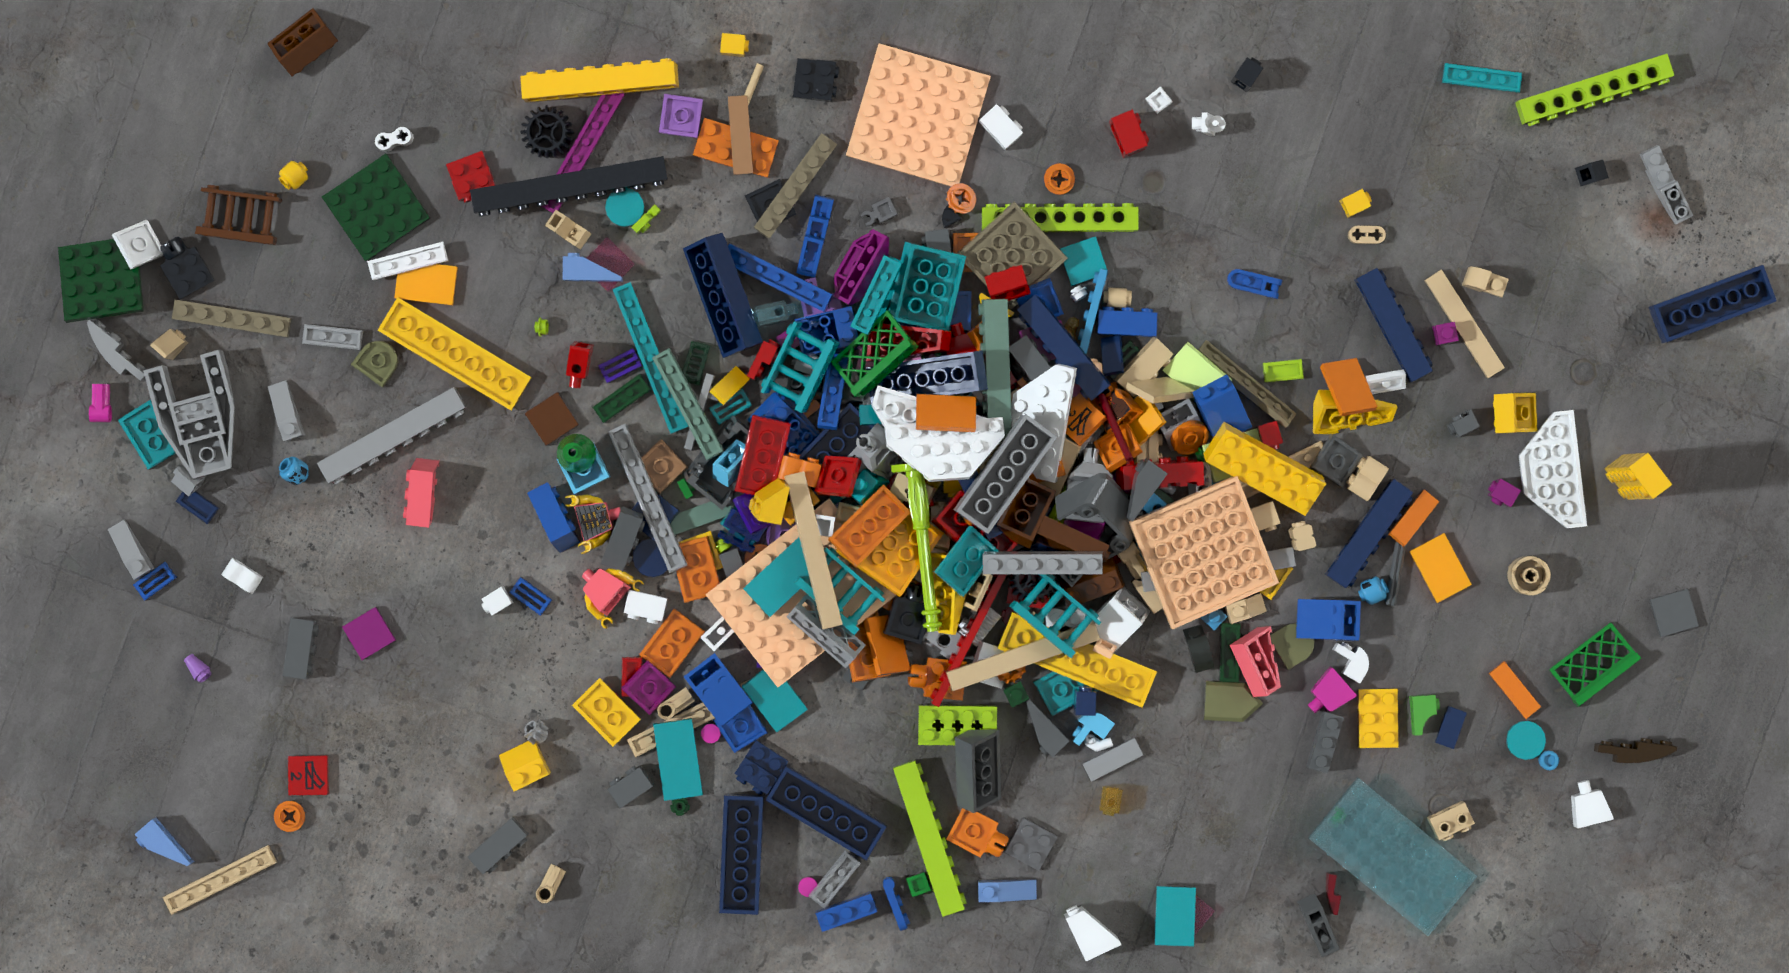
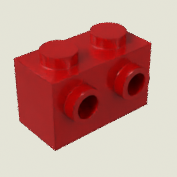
M1022 265L1012 266L1007 270L985 276L991 299L1005 298L1010 301L1031 294Z

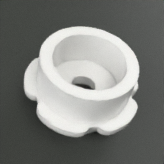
M1079 285L1070 291L1072 293L1070 298L1074 302H1078L1088 295L1085 290L1086 287L1082 288Z

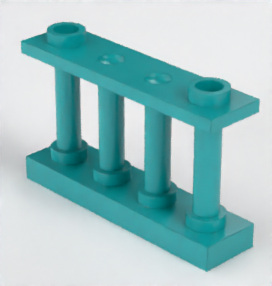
M883 256L850 327L867 335L870 334L875 321L887 310L891 302L896 277L902 266L900 260L892 256Z
M794 321L786 330L788 335L769 375L762 381L761 386L763 388L761 392L764 394L770 393L772 389L795 401L796 411L806 413L840 342L835 339H828L823 342L800 330L802 323ZM798 337L819 348L821 351L819 359H813L792 348L791 346L795 338ZM787 355L812 366L811 376L806 377L783 365ZM779 372L802 383L805 387L802 394L798 395L775 383Z
M824 547V552L827 553V564L829 565L834 559L842 567L831 579L833 588L837 586L847 573L857 580L837 602L843 626L855 635L859 630L856 626L858 624L857 621L877 598L881 602L886 600L882 597L884 593L877 586L872 588L838 558L839 554L835 549ZM809 576L803 579L798 577L794 583L815 600ZM864 586L871 594L852 616L849 615L846 618L842 614L843 607Z
M1038 574L1042 579L1029 595L1019 603L1014 600L1009 607L1067 657L1072 658L1076 653L1072 649L1074 642L1092 621L1100 625L1101 621L1097 619L1099 615L1091 608L1089 610L1084 608L1053 581L1055 577L1052 574ZM1049 583L1057 591L1038 614L1035 613L1033 616L1028 611L1030 609L1029 606ZM1064 596L1072 604L1053 626L1047 628L1043 624L1044 618ZM1079 609L1086 617L1072 634L1062 641L1058 637V631L1074 612Z

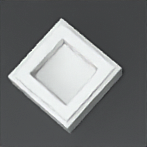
M1159 87L1145 98L1156 114L1173 102L1162 87Z

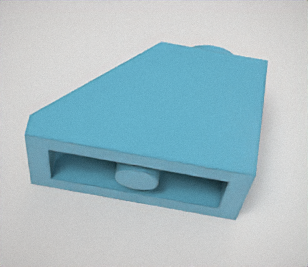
M736 439L712 464L713 478L727 487L738 478L745 448L744 443Z

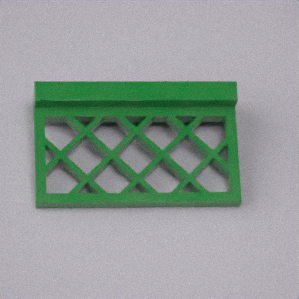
M888 310L875 321L870 333L877 332L876 343H868L869 335L862 332L831 361L851 388L850 391L855 397H865L919 347L915 341L910 339ZM888 317L891 321L890 330H882L883 321ZM882 332L890 333L889 344L880 343ZM894 333H900L904 338L898 345L893 344ZM857 345H863L862 356L854 355V348ZM867 345L876 346L875 357L866 356ZM880 346H888V354L885 357H879ZM844 357L849 358L848 369H843L838 363ZM853 358L862 359L860 370L852 369ZM866 359H874V367L871 370H865ZM852 372H860L859 381L854 385L851 381Z
M1610 622L1549 669V671L1572 698L1575 705L1579 707L1638 662L1641 657ZM1609 628L1615 634L1614 642L1603 641L1604 632ZM1591 642L1600 643L1599 654L1587 653L1588 644ZM1602 644L1614 645L1613 656L1601 654ZM1616 645L1625 646L1629 653L1625 657L1615 656ZM1575 654L1585 655L1583 666L1572 665ZM1587 655L1598 657L1597 668L1586 666ZM1601 657L1612 658V666L1609 669L1600 668ZM1570 659V664H1565ZM1560 666L1569 667L1568 678L1560 677L1555 670ZM1572 667L1583 668L1582 679L1571 678ZM1586 669L1597 670L1595 680H1584ZM1599 671H1605L1599 676ZM1570 681L1581 682V690L1575 695L1569 689Z

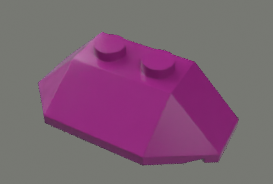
M872 229L868 234L853 241L834 275L835 298L850 306L864 298L883 256L889 257L888 236Z

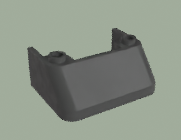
M1098 473L1055 496L1057 519L1059 521L1074 512H1077L1083 518H1090L1099 514L1116 532L1106 543L1110 545L1107 551L1111 552L1108 559L1128 549L1134 539V534L1129 524L1131 520L1127 518L1130 497L1108 474ZM1142 510L1139 512L1136 518L1144 515Z

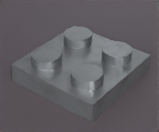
M1023 817L1005 853L1039 871L1058 837Z

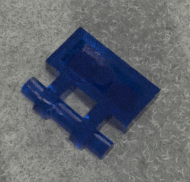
M731 507L723 523V526L729 528L727 533L720 530L717 537L723 539V542L726 544L731 543L739 547V550L743 552L746 550L753 553L755 546L749 544L751 539L759 542L765 529L750 534L739 511ZM735 532H738L744 535L745 537L743 540L734 537L733 535Z

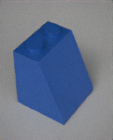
M1227 374L1192 392L1200 416L1213 438L1223 422L1242 432L1252 427L1237 390Z

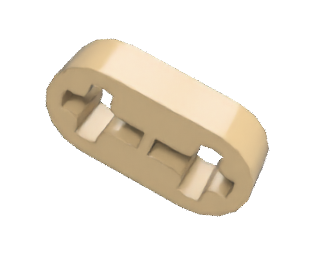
M1354 226L1348 231V239L1354 244H1379L1386 237L1385 230L1380 226ZM1357 229L1359 233H1365V236H1361L1356 240L1352 233ZM1375 230H1378V233L1382 236L1377 241L1375 237H1368V233L1372 234Z

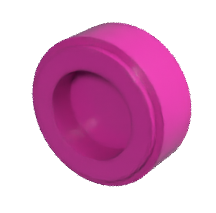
M712 723L705 725L701 731L702 739L707 743L718 741L721 731L717 725Z
M804 877L799 882V892L803 896L809 897V894L818 883L812 877Z

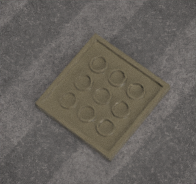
M1015 201L957 253L966 256L965 264L986 286L985 276L1022 265L1028 285L1031 286L1043 281L1068 259ZM1016 299L1008 301L1009 310L1018 304Z

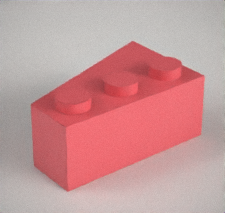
M416 458L410 470H407L406 481H409V488L405 490V500H408L403 512V518H406V525L430 527L433 520L435 485H437V479L435 478L436 469L439 467V460Z
M1271 626L1257 627L1230 645L1253 697L1268 696L1281 687L1278 666L1274 662L1273 651H1275V647L1271 643Z

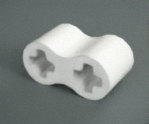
M399 127L392 133L378 134L375 138V145L381 151L389 152L396 146H409L413 142L414 137L410 130L405 127ZM403 132L408 135L405 137V141L399 139ZM383 138L389 140L386 147L381 144Z
M234 558L230 560L221 574L251 594L254 593L263 579L260 574Z

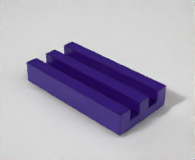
M634 348L598 366L606 382L609 383L641 367L642 364ZM630 354L633 355L632 358L608 370L604 368ZM633 361L637 363L611 377L608 376L609 373Z

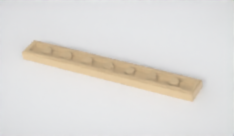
M805 472L786 475L784 478L785 482L790 486L789 498L822 629L843 625Z
M1093 621L1074 642L1072 649L1100 640ZM1077 627L1059 632L1058 637L1062 641L1067 639ZM1042 638L947 671L946 674L952 691L1063 652L1048 639Z
M702 702L664 722L692 718L694 729L715 717ZM654 727L627 739L635 757L656 747Z

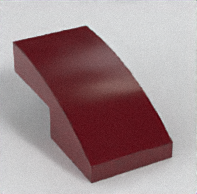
M1327 872L1326 896L1331 913L1338 915L1341 896L1334 893L1337 875Z

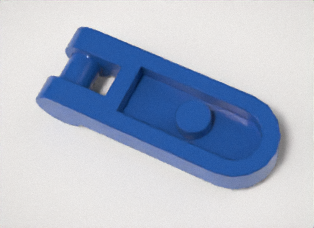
M1240 269L1232 270L1227 276V282L1230 287L1272 299H1278V289L1283 281ZM1266 283L1272 284L1270 291L1265 290Z
M886 877L883 880V887L900 931L908 929L907 925L910 924L907 913H902L900 906H903L900 895H895L893 889L895 886L894 879Z

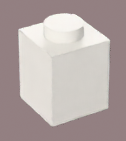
M504 586L482 598L484 603L481 605L487 614L495 615L514 602Z

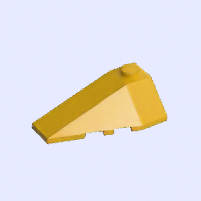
M1318 390L1313 403V433L1336 434L1339 433L1338 430L1346 428L1355 430L1356 426L1364 424L1373 426L1392 422L1397 405L1375 400L1377 404L1376 411L1340 416L1330 390Z
M931 552L936 607L941 610L937 614L938 621L942 622L938 633L956 635L966 594L964 597L960 596L934 572L948 553Z

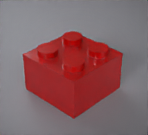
M1133 109L1115 116L1109 121L1123 158L1145 150L1149 142L1146 131L1142 132L1140 128L1142 123L1138 113H1134Z

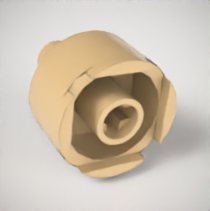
M1522 556L1509 565L1507 577L1510 586L1517 593L1537 595L1546 589L1551 573L1548 565L1540 558ZM1527 571L1533 575L1530 576V580L1525 578Z

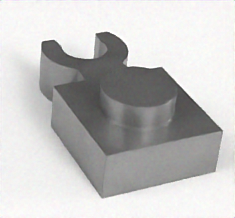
M889 197L873 204L872 208L874 211H864L861 214L862 217L866 215L871 217V220L865 223L866 226H871L877 218L882 223L898 215Z

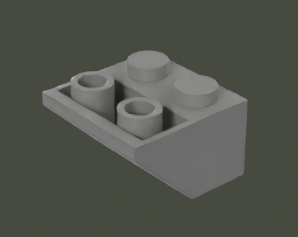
M1186 399L1161 413L1166 423L1159 430L1171 452L1174 451L1170 439L1173 431L1186 421H1200L1190 399Z

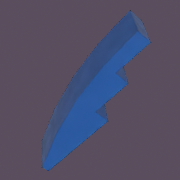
M815 194L797 267V274L813 278L816 276L834 203L833 198Z

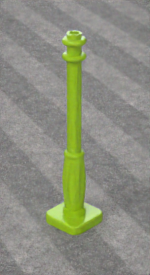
M907 463L891 465L892 473L906 472V477H908L909 508L913 529L916 530L925 607L921 614L926 615V623L923 624V627L927 628V632L939 631L942 622L938 621L937 614L941 610L936 607L928 529L930 528L929 500L925 478L923 477L924 475Z

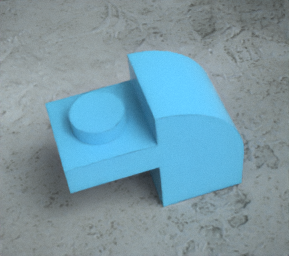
M1096 712V716L1082 715L1078 718V721L1083 726H1078L1072 734L1074 737L1072 741L1080 746L1090 731H1093L1104 740L1115 723Z

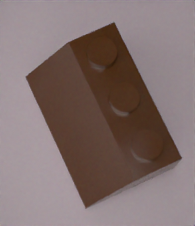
M312 8L267 44L281 65L293 77L296 73L301 72L309 63L315 61L326 50L332 48L338 40L315 9Z
M1028 478L1001 515L996 526L1012 541L1030 549L1056 491Z
M1114 556L1108 559L1106 563L1103 562L1102 574H1083L1072 587L1061 576L1059 578L1060 587L1080 604L1126 586ZM1064 597L1066 604L1069 607L1072 603Z

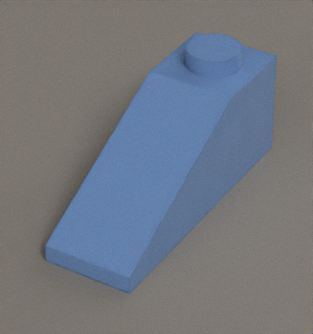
M568 253V256H563L564 281L623 282V277L584 257H580V253Z
M157 817L135 833L136 841L142 848L146 847L152 852L186 866L194 862Z
M1036 879L978 880V902L1037 899Z

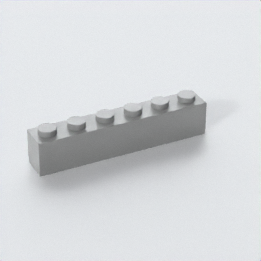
M1012 551L983 553V574L1103 573V551Z

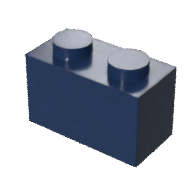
M1079 686V689H1074L1075 715L1096 716V691L1092 690V687Z

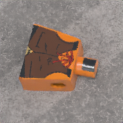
M1110 386L1103 392L1118 425L1124 422L1130 425L1143 413V410L1127 391L1117 388L1113 389ZM1099 402L1097 408L1106 417ZM1106 420L1103 426L1105 431L1109 433L1112 429L1108 420Z

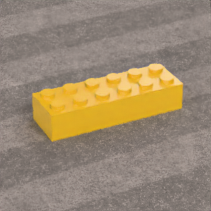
M1223 422L1203 453L1207 463L1233 477L1238 476L1240 481L1306 516L1326 485L1324 477L1226 422Z
M1649 453L1623 454L1604 468L1607 472L1605 474L1611 483L1615 482L1619 487L1617 489L1618 493L1624 499H1654L1672 485Z

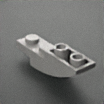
M1656 145L1642 152L1640 156L1647 169L1645 172L1674 224L1676 225L1692 217L1693 214L1678 181H1675L1660 146Z
M89 320L87 325L91 337L99 352L111 367L120 375H125L129 371L140 381H145L143 370L147 369L139 362L136 364L130 360L132 357L124 350L120 352V349L124 346L120 342L121 338L114 332H111V334L105 330L106 326L99 320Z

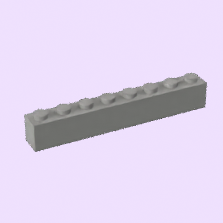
M453 387L319 461L317 464L328 484L334 483L337 485L345 480L344 476L350 473L353 476L362 471V466L366 464L371 466L379 461L378 457L384 454L387 457L395 453V448L402 445L405 447L413 443L412 439L419 435L420 438L430 433L429 429L434 426L437 428L447 424L446 420L452 416L454 419L465 414L463 410L467 409L458 390Z

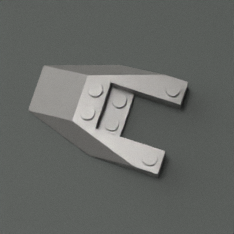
M222 350L200 355L210 393L186 400L176 401L167 366L161 365L143 370L158 427L193 479L232 468L235 404L229 370Z

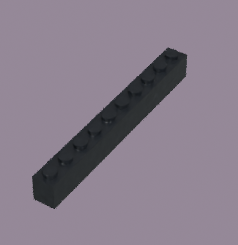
M664 156L476 188L471 189L470 194L474 213H479V217L491 215L490 211L498 210V213L510 212V208L513 207L523 210L528 209L530 204L536 203L537 207L549 205L548 201L556 200V203L567 202L570 197L580 200L587 198L588 194L593 193L597 197L607 195L606 191L614 190V193L625 192L628 187H633L634 190L643 189L645 184L652 183L653 187L664 185V181H668Z

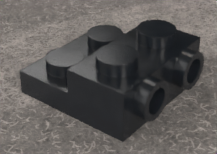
M797 58L793 98L832 102V97L836 98L837 86H834V78L839 76V67L836 66V62Z

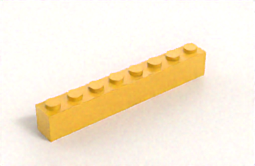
M666 58L660 59V62L653 63L651 60L641 61V64L635 65L632 62L622 63V66L615 67L613 64H605L602 66L603 68L586 66L583 67V70L566 68L564 72H557V70H547L544 74L527 72L526 75L521 76L522 99L525 102H537L679 88L678 65L672 59Z

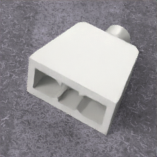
M1589 780L1578 782L1580 793L1571 795L1574 827L1582 828L1613 820V815L1600 789L1591 790Z

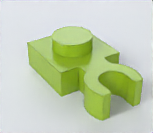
M653 205L631 228L637 234L640 232L645 233L651 227L649 223L661 210L656 205Z

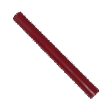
M1100 394L1097 398L1124 458L1129 462L1133 460V456L1105 394Z

